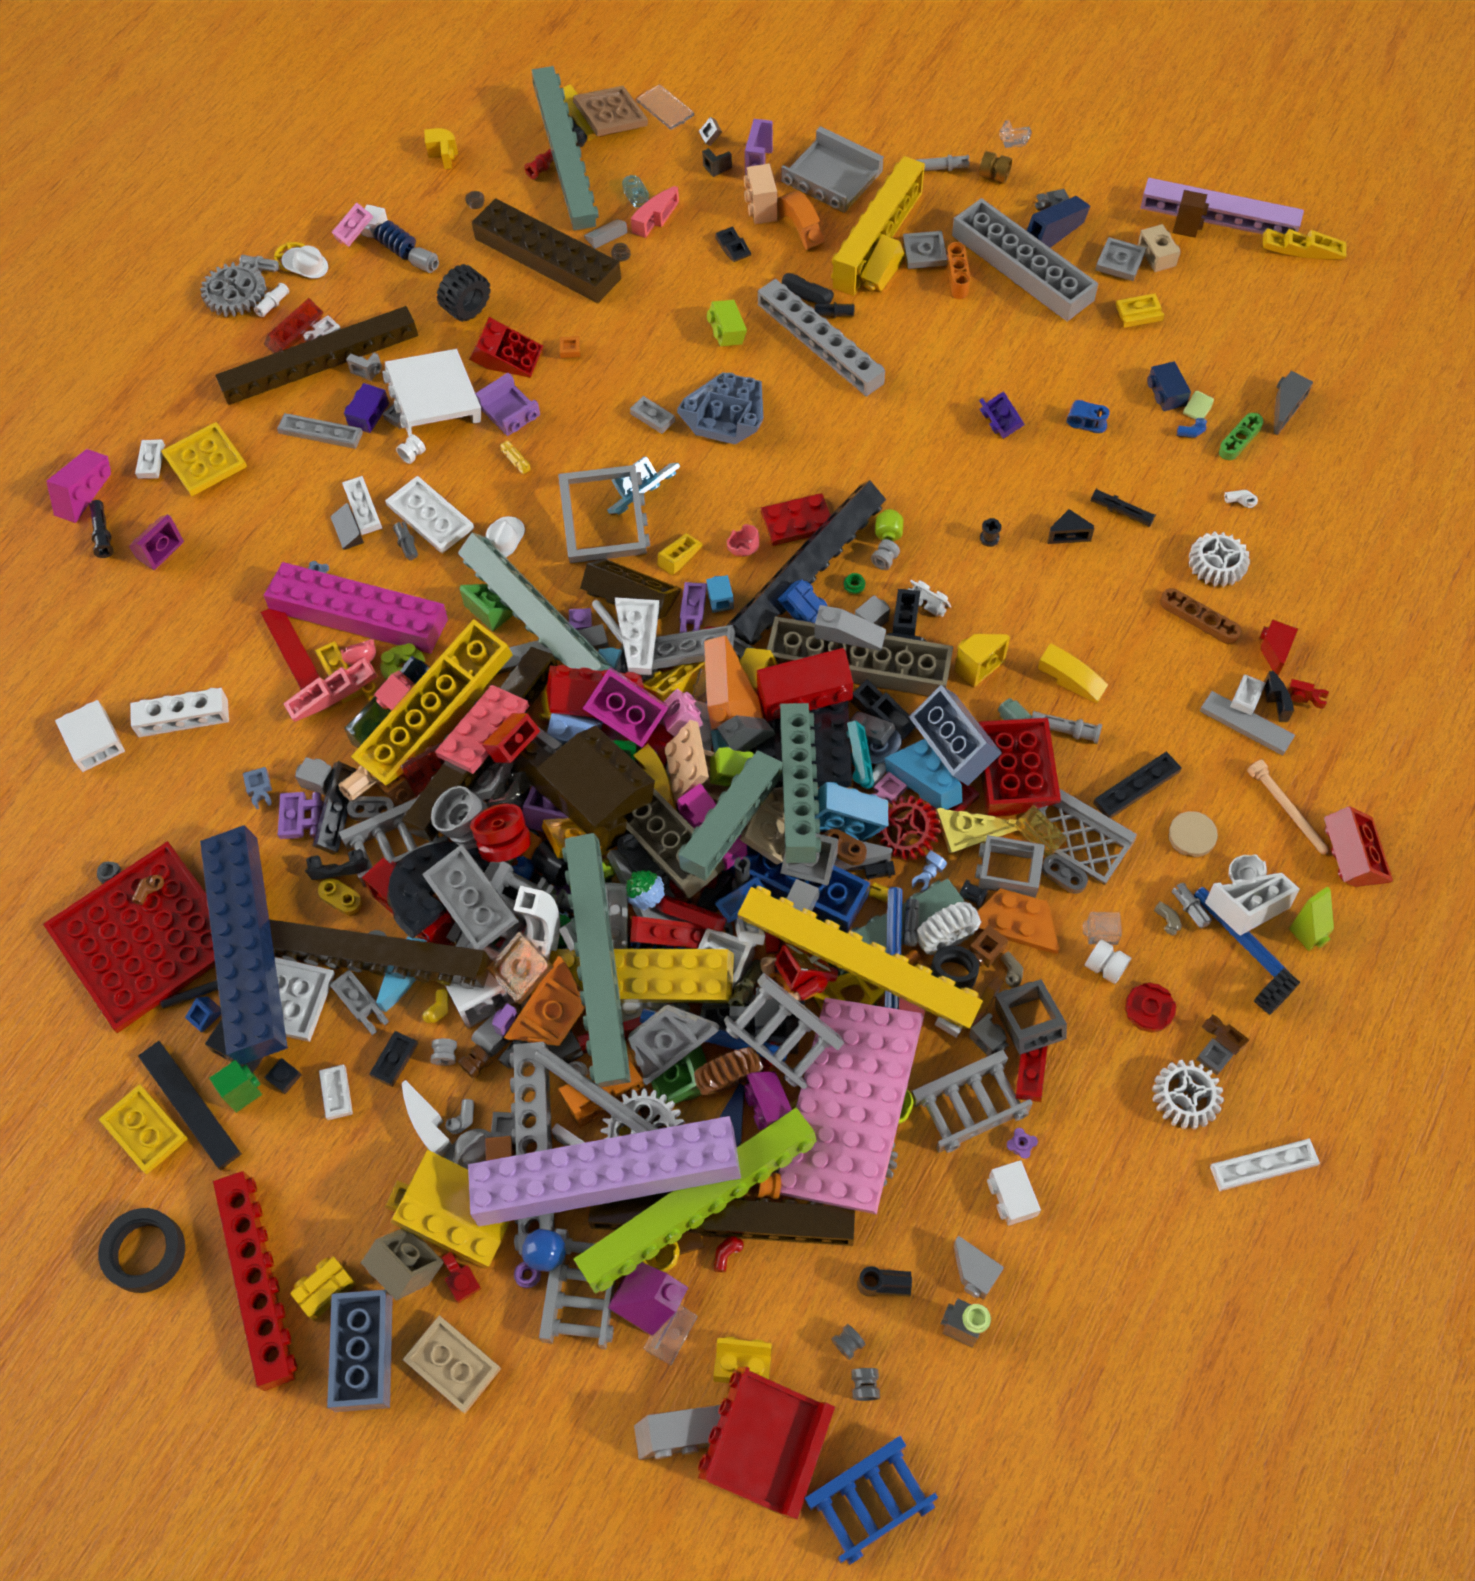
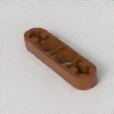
M1169 588L1163 592L1160 604L1165 610L1223 643L1233 644L1238 640L1241 628L1234 621L1177 589ZM1171 597L1175 599L1171 602L1168 601V599H1170ZM1192 607L1196 610V613L1189 614L1185 611V608ZM1212 618L1216 624L1208 625L1204 619ZM1229 630L1233 632L1230 635L1226 633L1229 632Z

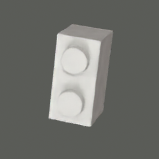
M1021 1160L991 1170L990 1179H987L988 1187L992 1195L996 1194L999 1204H997L998 1213L1002 1220H1006L1008 1226L1039 1215L1041 1209Z

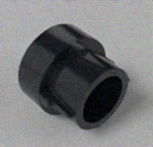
M546 839L536 848L531 862L543 874L544 879L559 888L567 884L565 871L569 870L568 862H565L564 858L556 856L549 840Z

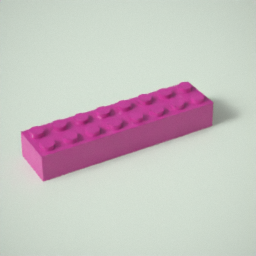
M285 562L281 563L263 595L269 609L284 612L287 616L395 645L410 643L421 652L429 654L432 653L448 620L444 604Z

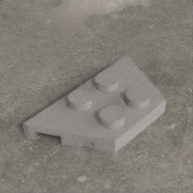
M670 1005L664 1006L629 1034L628 1039L636 1053L637 1065L641 1067L643 1073V1082L648 1085L718 1032L719 1025Z

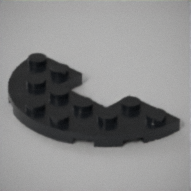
M455 842L434 843L413 850L403 857L392 871L387 889L388 906H391L394 913L393 918L399 927L412 939L446 912V907L432 897L435 892L422 874L459 847ZM478 847L467 849L483 873H485L490 862L482 859Z

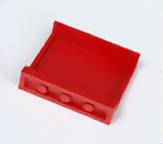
M738 1367L737 1371L734 1370L730 1377L728 1385L731 1388L728 1397L724 1398L720 1404L718 1413L721 1416L718 1424L710 1432L708 1452L702 1456L699 1462L698 1471H700L698 1479L782 1516L798 1520L835 1406L827 1402H818L751 1372L749 1367Z

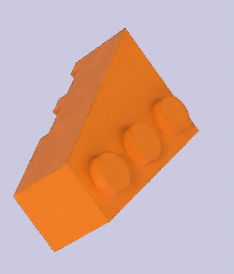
M629 1058L631 1082L602 1087L603 1090L620 1102H623L622 1094L629 1098L632 1096V1090L638 1092L645 1088L643 1079ZM590 1073L585 1075V1077L591 1080ZM570 1084L559 1088L563 1102L579 1128L607 1112Z

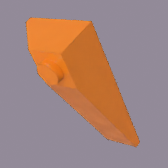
M727 636L704 641L707 708L711 729L718 730V726L736 715L764 719L760 697L754 691L747 673L741 667L739 658Z

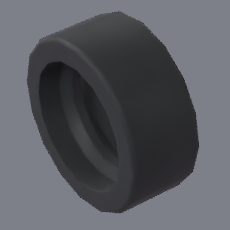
M945 946L939 949L933 957L931 975L936 978L945 976L955 981L954 986L959 989L965 987L972 989L979 973V962L971 951L963 947ZM948 962L958 963L964 966L969 974L961 977L951 976L940 965Z

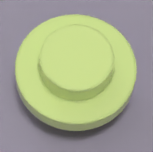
M980 1304L968 1306L962 1317L964 1326L972 1333L984 1332L991 1322L989 1311Z

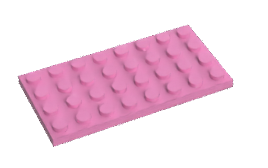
M825 998L820 1019L842 1037L844 1044L839 1050H836L833 1046H830V1048L826 1047L805 1071L804 1080L807 1087L805 1089L801 1088L796 1108L814 1130L817 1142L814 1143V1146L808 1152L798 1154L789 1165L779 1169L781 1175L780 1195L877 1214L923 1015L918 1012ZM817 1033L815 1034L812 1047L818 1042L817 1038L819 1035Z

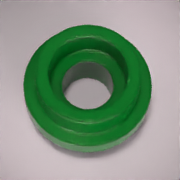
M851 573L844 580V589L850 594H859L865 589V579L858 573Z

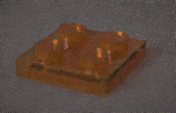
M518 932L486 969L516 1003L521 1004L554 966L524 933Z

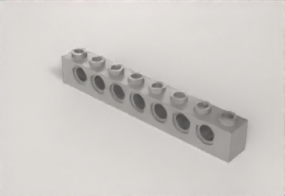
M774 279L758 290V305L866 397L884 384L885 369L883 366L877 364L866 352L859 349L853 341L847 339L839 329H835L824 317L817 314L811 306L805 304L798 295L793 294L785 284H781L777 279Z
M544 1042L513 1044L514 1052L510 1053L511 1068H514V1078H511L510 1086L511 1092L515 1093V1103L511 1104V1115L515 1119L516 1129H512V1142L514 1145L516 1144V1155L527 1154L526 1148L532 1142L537 1143L535 1152L552 1149L549 1069L534 1059L535 1053L541 1046L548 1049ZM529 1066H535L534 1073L529 1077H525V1069ZM530 1091H535L534 1100L525 1102V1095ZM535 1116L536 1124L531 1128H526V1120L529 1117ZM554 1213L514 1220L515 1224H518V1234L515 1235L514 1245L515 1250L519 1251V1255L522 1256V1245L527 1235H529L528 1227L533 1221L539 1222V1229L555 1232Z

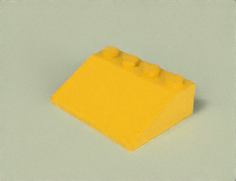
M428 1149L390 1223L483 1269L489 1267L510 1222L478 1226L470 1215L468 1169Z

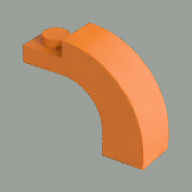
M796 190L777 198V208L781 218L788 216L792 219L805 250L825 242L818 222H820L819 217L811 202L803 193Z

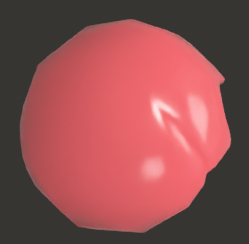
M744 524L742 529L737 532L732 530L730 538L727 539L728 550L737 557L749 556L756 552L759 547L758 529L753 525Z
M373 639L346 647V651L341 650V654L345 663L354 665L363 657L371 662L375 657L376 648Z

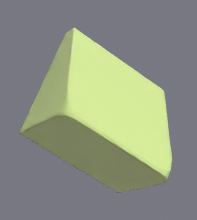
M1195 391L1183 414L1195 420L1197 418H1205L1212 408L1214 399L1199 391Z

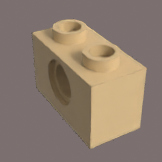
M1161 224L1141 230L1138 246L1146 248L1144 256L1154 272L1176 266L1180 256V248L1174 243L1170 232L1165 229L1164 225Z

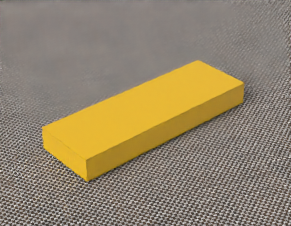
M335 641L315 650L328 676L341 667L346 670L350 668L344 662L341 651ZM360 688L342 699L343 704L363 695L362 689Z

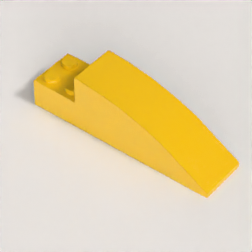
M473 619L355 751L351 758L384 785H388L419 763L442 744L445 736L454 730L471 710L475 702L485 693L483 688L513 656L508 645Z

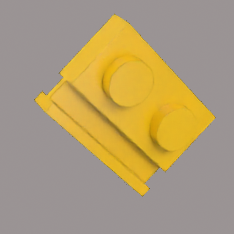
M1155 293L1117 300L1115 305L1121 321L1124 322V328L1163 321L1165 315L1161 311L1162 308Z

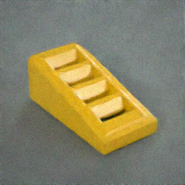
M686 533L658 553L657 565L669 574L674 575L694 556L703 543Z

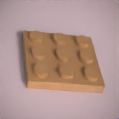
M624 86L573 96V103L596 136L637 129L648 124L647 117Z

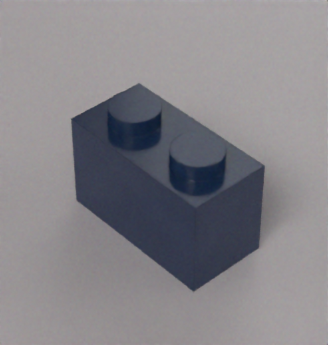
M1173 361L1151 367L1147 383L1149 388H1152L1156 402L1161 405L1163 411L1187 406L1191 391L1176 362Z

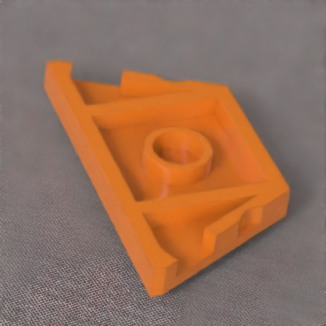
M1000 888L977 911L981 923L976 931L982 933L990 925L1006 937L1008 941L1057 955L1059 946L1047 901Z
M559 955L504 1038L531 1043L544 1042L547 1045L555 1046L561 1045L586 1007L582 1005L580 991L582 990L562 956Z

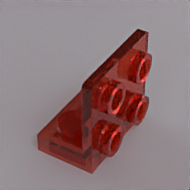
M442 743L428 747L423 753L407 759L400 766L416 798L426 788L433 775L438 772L445 762L435 753Z

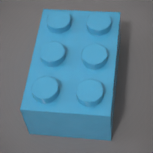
M826 782L818 788V796H814V800L819 802V815H815V819L819 818L820 832L825 833L829 829H838L859 841L865 842L888 827V800L879 798L877 795H868L854 788H845L834 782Z

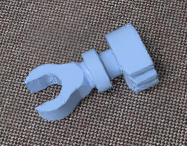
M929 851L925 856L928 866L925 865L923 872L912 880V889L917 882L925 884L920 893L928 890L931 877L934 878L936 876V871L942 872L947 865V862L933 851Z

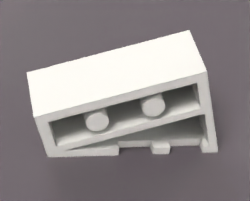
M1283 873L1255 877L1252 881L1243 882L1239 879L1234 880L1233 884L1222 885L1221 882L1214 883L1205 903L1235 932L1242 935L1289 909L1300 888Z

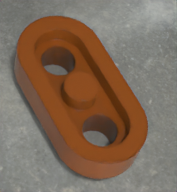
M829 829L823 834L838 839L836 858L853 866L860 865L865 861L867 848L863 842L838 829ZM856 848L859 852L853 853L851 849Z

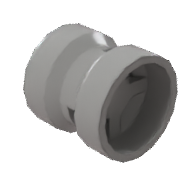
M882 540L878 550L872 554L871 561L877 568L888 570L893 564V559H896L899 555L900 549L893 541Z

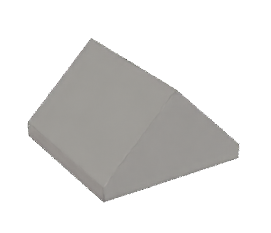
M816 833V837L821 838V852H816V863H786V856L784 854L781 873L828 885L837 857L838 839Z

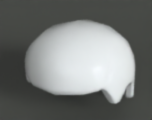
M1256 854L1236 857L1229 865V877L1232 882L1239 879L1243 882L1252 881L1255 877L1267 874L1265 861H1262Z

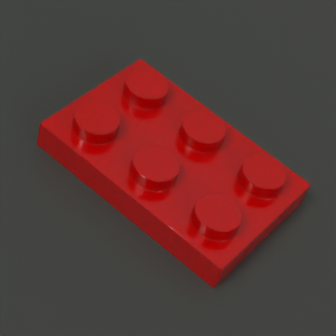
M822 493L761 507V514L772 546L811 537L831 516Z

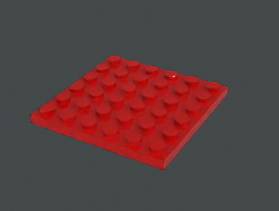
M168 841L43 923V926L116 1033H119L161 1004V1000L174 995L215 966L207 894ZM152 875H160L163 878V887L148 894L143 905H138L131 901L142 879Z

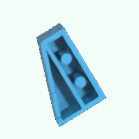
M926 739L885 757L886 774L888 772L892 773L907 785L908 790L911 788L919 794L920 798L935 808L947 810L962 803L961 783L952 776Z

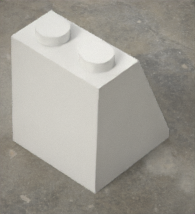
M492 965L484 988L474 987V989H466L459 984L453 983L450 986H446L467 1029L490 1018L496 1012L495 1006L501 997L505 1003L509 1000L506 990Z

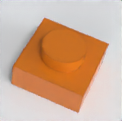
M580 336L559 337L561 358L581 357Z

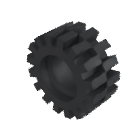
M1284 968L1258 994L1254 1002L1270 1015L1289 997L1300 984V981Z

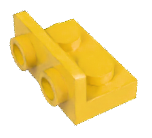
M735 1337L717 1338L713 1382L729 1383L734 1370L737 1371L738 1367H749V1371L769 1379L772 1344L758 1339L746 1341L738 1340Z

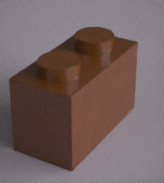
M1184 190L1173 229L1174 234L1196 238L1197 231H1202L1205 218L1201 217L1202 215L1206 216L1209 203H1206L1208 194Z

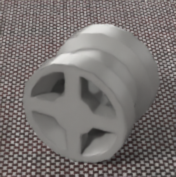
M441 1038L432 1041L431 1047L434 1050V1054L431 1055V1063L441 1066L456 1063L454 1050L457 1048V1042L455 1040Z

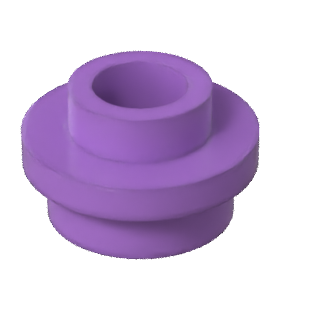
M524 1261L518 1264L514 1271V1279L522 1288L534 1287L541 1278V1271L528 1267ZM526 1271H532L533 1274L530 1279L523 1278V1274Z

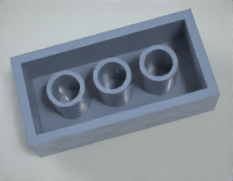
M940 685L909 716L952 776L966 785H969L1002 753L957 695L943 685Z
M386 1290L332 1294L327 1408L334 1412L390 1408L393 1297Z

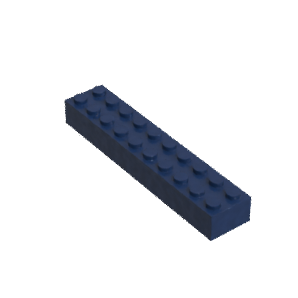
M245 825L200 841L226 1055L236 1060L240 1065L288 1048L258 839Z

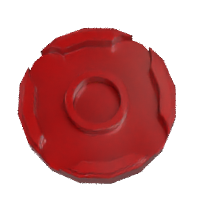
M1149 982L1136 986L1131 990L1126 998L1125 1011L1127 1018L1135 1027L1152 1033L1162 1031L1170 1025L1176 1015L1177 1006L1168 989L1159 984Z

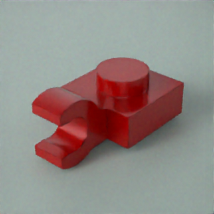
M1291 679L1287 687L1291 700L1308 703L1310 700L1315 707L1324 709L1327 701H1323L1319 697L1326 699L1329 691L1315 689V684Z
M452 1252L442 1257L451 1275L445 1278V1281L458 1304L481 1290L468 1264L460 1268Z

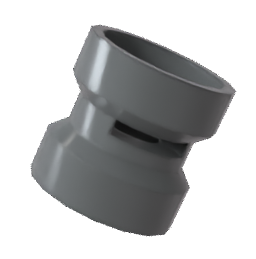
M858 1368L851 1370L852 1380L855 1382V1388L852 1390L853 1400L872 1401L880 1399V1389L876 1383L879 1379L878 1369Z

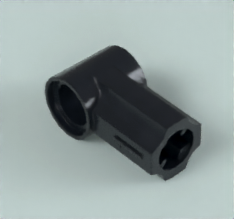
M868 1266L860 1273L857 1287L860 1293L868 1297L876 1294L910 1297L912 1288L911 1271L882 1270L874 1266ZM865 1276H872L876 1279L877 1285L869 1287L865 1284L863 1278Z

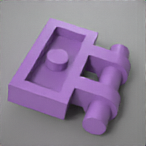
M304 792L280 794L278 837L280 839L304 838V829H310V837L315 838L323 808L321 793H312V800H306ZM306 810H311V818L305 819Z

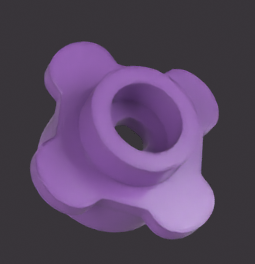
M1017 1128L1014 1131L1012 1140L1007 1142V1148L1021 1158L1027 1159L1030 1157L1032 1147L1037 1145L1038 1140L1035 1136L1026 1134L1024 1129Z

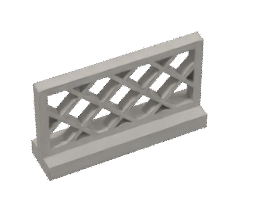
M1060 789L1061 803L1052 805L1059 809L1060 816L1047 819L1045 810L1048 806L1040 808L1024 831L1023 836L1036 844L1045 845L1044 848L1064 857L1082 869L1086 874L1106 885L1127 851L1135 842L1137 834ZM1072 818L1078 820L1081 829L1067 831L1065 820ZM1062 821L1064 832L1051 835L1048 823ZM1045 824L1047 836L1037 837L1031 833L1035 826ZM1085 832H1098L1101 841L1088 844ZM1082 833L1085 844L1071 847L1069 835ZM1066 837L1068 848L1057 849L1054 847L1052 839ZM1116 843L1123 847L1119 854L1109 856L1106 844ZM1103 845L1105 857L1092 859L1089 848ZM1086 849L1089 860L1077 861L1074 859L1073 851ZM1115 859L1114 863L1111 866L1110 860ZM1107 861L1109 870L1105 876H1102L1095 871L1094 863Z

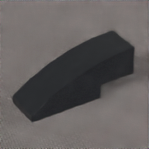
M868 679L853 692V699L849 700L861 712L893 723L902 741L916 727L909 718L910 715L887 692L883 695Z

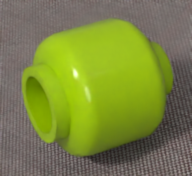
M892 509L884 510L876 517L875 535L877 538L893 542L900 539L903 535L904 519L902 515Z

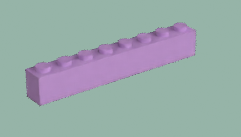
M1148 178L1140 209L1177 216L1184 190L1208 194L1206 203H1209L1206 216L1202 215L1201 217L1205 218L1204 222L1263 234L1267 228L1285 234L1289 229L1298 232L1304 210L1153 178Z

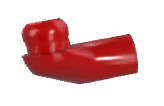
M729 1236L717 1246L713 1271L726 1272L728 1256L733 1252L738 1253L743 1250L744 1242L742 1239L736 1236Z

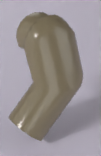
M1008 951L1000 958L1008 968L1005 981L1010 987H1017L1022 982L1024 969Z

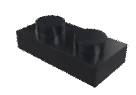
M394 1031L369 1075L393 1087L415 1051L418 1042Z

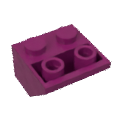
M775 1071L757 1072L747 1075V1084L744 1085L746 1091L744 1096L748 1106H754V1120L759 1130H764L792 1111Z

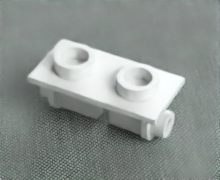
M913 580L910 581L913 588H908L907 590L920 591V607L925 600L928 601L924 609L936 617L944 616L946 613L945 606L951 608L949 601H947L949 598L943 593L937 591L935 594L929 590V585L920 580L918 583Z

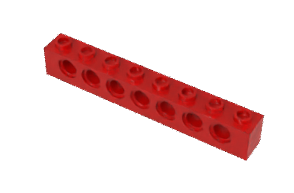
M241 1171L215 1180L213 1185L256 1386L266 1391L296 1380L294 1371L298 1370L295 1356L293 1354L290 1355L288 1345L292 1343L291 1335L288 1328H284L283 1318L286 1317L282 1302H278L277 1292H280V1286L276 1276L273 1277L271 1267L274 1266V1260L271 1252L267 1251L265 1244L269 1240L265 1226H261L260 1222L263 1211L259 1201L256 1202L254 1195L257 1192V1185L253 1177ZM244 1197L242 1206L235 1208L236 1201ZM246 1222H250L249 1229L246 1232L240 1233L241 1226ZM255 1247L254 1255L246 1258L247 1250ZM257 1272H261L260 1280L252 1284V1276ZM263 1297H267L266 1305L262 1309H257L258 1301ZM272 1323V1331L268 1335L263 1336L264 1326ZM278 1349L277 1359L269 1362L268 1356L270 1352Z

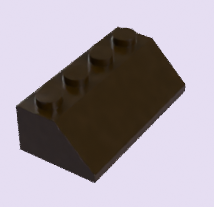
M605 558L586 565L580 589L587 591L588 595L603 597L606 599V602L615 605V598L659 600L658 619L667 616L681 591V588Z

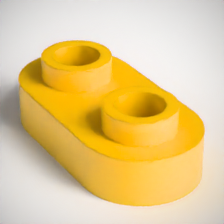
M333 878L326 879L320 883L318 894L326 904L345 915H354L361 910L362 899L350 887ZM329 887H333L331 891H326ZM348 898H352L351 902L345 903Z

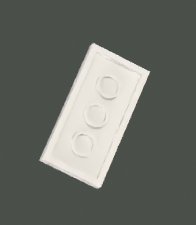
M418 476L385 500L391 510L440 553H444L474 529L473 523Z

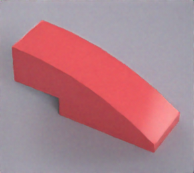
M674 186L657 194L636 211L631 217L633 234L646 238L654 225L663 226L679 203L678 187Z

